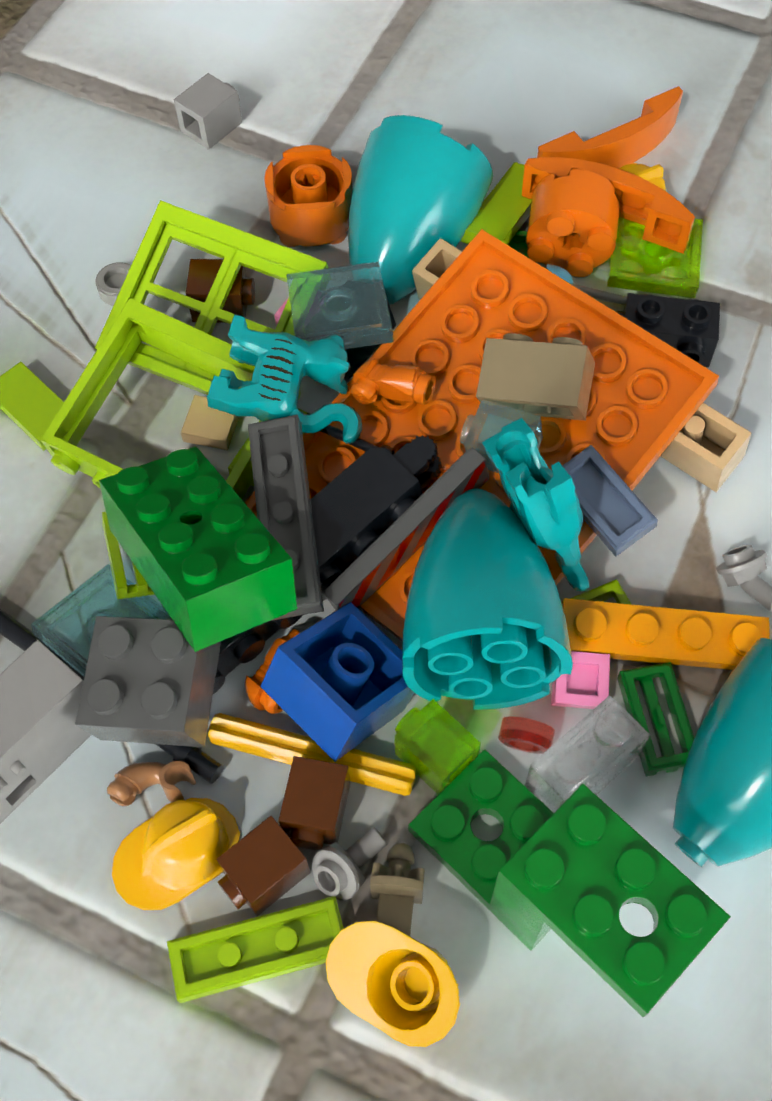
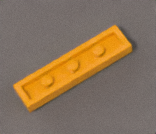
M563 598L561 601L566 618L571 651L610 654V659L662 664L671 662L673 665L734 670L758 639H770L769 617Z

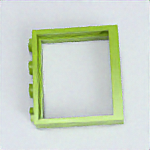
M129 298L40 440L51 454L52 459L50 462L71 475H76L79 470L93 477L92 482L100 488V479L118 474L123 469L77 447L141 342H145L216 376L220 375L221 369L234 371L239 380L252 381L255 367L232 359L229 355L231 344ZM299 388L298 400H299L300 397H301L300 388ZM250 441L247 443L226 480L241 499H243L253 481Z

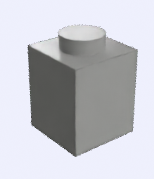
M207 73L174 99L180 131L207 149L212 148L242 123L240 99L237 90L229 83H224Z

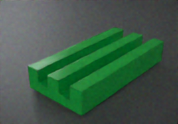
M671 662L620 671L617 680L645 776H653L658 771L666 770V773L675 772L680 767H684L694 741V735ZM652 678H660L682 750L680 754L674 753ZM634 681L640 682L662 757L657 758Z

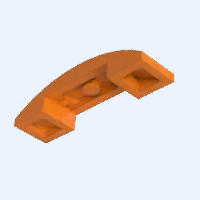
M678 86L645 100L641 117L586 141H583L573 131L540 145L537 158H574L597 162L618 169L626 164L634 163L655 149L671 132L676 123L683 90Z
M540 157L528 158L526 161L522 186L523 197L532 200L534 189L538 183L551 174L555 173V178L569 176V170L582 169L595 172L607 178L615 187L614 194L620 201L619 217L645 226L643 240L684 254L695 216L680 201L662 188L627 171L587 160Z

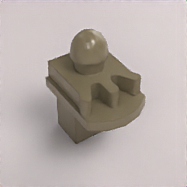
M397 843L388 851L386 859L389 863L388 867L380 863H373L370 880L371 898L379 899L376 921L393 926L410 936L414 903L422 904L425 869L415 868L411 870V865L415 863L412 848L408 844Z

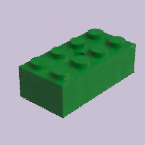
M197 446L173 451L166 457L137 467L125 468L118 472V474L99 480L111 532L195 652L297 610L292 558Z

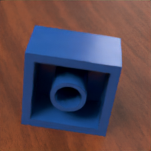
M351 602L278 646L260 686L334 762L402 713L414 694L403 679L402 650Z

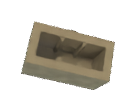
M516 333L505 334L503 339L486 338L476 397L487 411L586 421L595 360L588 346L573 338L557 337L553 339L552 343L533 342L532 338Z

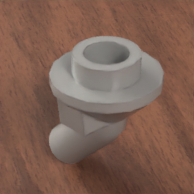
M744 545L723 554L725 562L716 569L723 576L727 586L740 585L747 594L772 612V586L758 576L767 569L765 563L766 552L764 550L754 551L752 545Z
M373 827L346 851L337 842L320 849L312 858L313 877L316 885L324 894L336 896L338 900L352 898L366 881L359 868L387 846L388 843L380 832Z

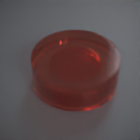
M504 717L502 718L498 739L505 746L519 751L545 754L552 749L555 729L545 723L528 718Z

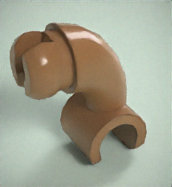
M172 761L168 764L140 762L126 766L114 775L115 780L107 787V794L118 805L129 806L134 802L137 794H141L152 785L160 784L167 799L170 802H174L180 799L184 800L181 791L175 786L176 783L187 781L191 785H195L196 781L189 765L185 762Z

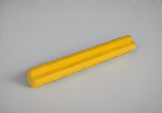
M223 713L215 714L209 726L208 737L210 742L215 745L292 765L293 756L348 765L350 781L403 796L410 795L414 787L417 772L416 767L410 763L354 748L334 762L309 736Z

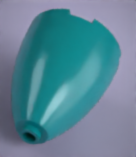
M395 115L383 119L381 126L371 131L359 162L349 211L348 246L354 284L384 289L389 305L396 303L416 289L412 270L440 238L457 247L465 230L478 214L493 180L491 164L476 145L471 143L465 148L457 141L440 133L443 127L442 124L415 116Z
M483 489L468 490L456 497L440 516L424 545L415 568L407 599L403 628V679L414 693L428 701L436 703L441 700V696L473 700V710L508 708L543 698L550 694L549 684L562 674H571L573 667L567 623L558 589L543 554L533 542L518 516L498 496Z
M758 639L728 676L711 703L695 735L684 765L676 797L673 829L681 837L675 842V845L700 867L707 860L716 866H722L750 858L772 848V639Z

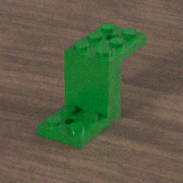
M485 749L408 824V831L530 951L552 929L642 1017H645L731 917L586 785L582 783L553 813ZM485 814L495 817L502 826V834L492 841H483L477 838L471 830V822L476 817ZM629 903L641 904L647 908L654 921L652 933L644 937H637L628 933L621 925L619 919L620 908Z

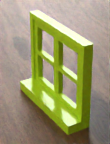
M160 200L95 349H98L129 298L144 304L149 293L200 312L194 328L209 335L212 334L217 320L231 324L235 314L222 309L241 266L294 285L276 329L245 318L248 329L259 332H287L299 338L318 293L325 294L332 277L328 264L320 259ZM172 240L224 259L205 303L153 283ZM142 342L128 362L131 366L208 395L213 377L216 376Z

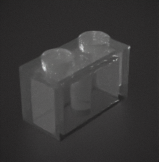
M609 695L530 765L525 787L555 813L582 783L594 794H599L640 756L650 734Z

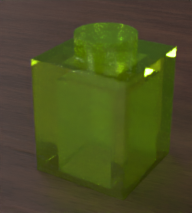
M434 699L421 711L417 707L411 709L402 717L395 728L397 733L395 735V754L403 762L413 764L416 767V774L438 795L480 753L481 742Z

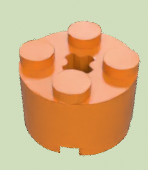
M302 145L286 150L282 153V160L274 166L273 161L269 164L264 178L270 222L275 232L279 235L280 241L288 247L341 243L347 237V230L349 229V211L353 191L350 165L343 157L342 161L332 156L331 149L323 146Z
M582 169L569 170V176L555 178L554 173L542 179L534 189L526 237L528 257L537 263L551 264L564 268L574 277L589 276L593 272V268L606 262L616 247L620 201L614 194L615 187L600 174Z

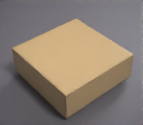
M194 395L181 430L182 440L187 443L228 450L239 416L208 407L207 397Z

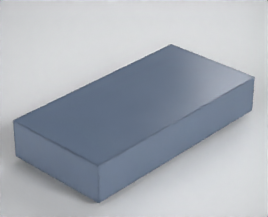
M592 445L563 465L575 485V492L579 499L583 520L615 557L657 527L658 519Z

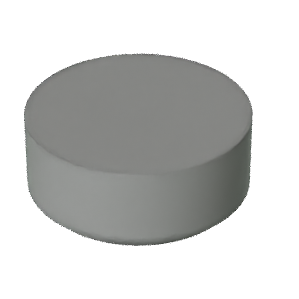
M123 262L112 263L98 272L95 280L100 298L105 303L111 306L114 305L131 267L130 264Z

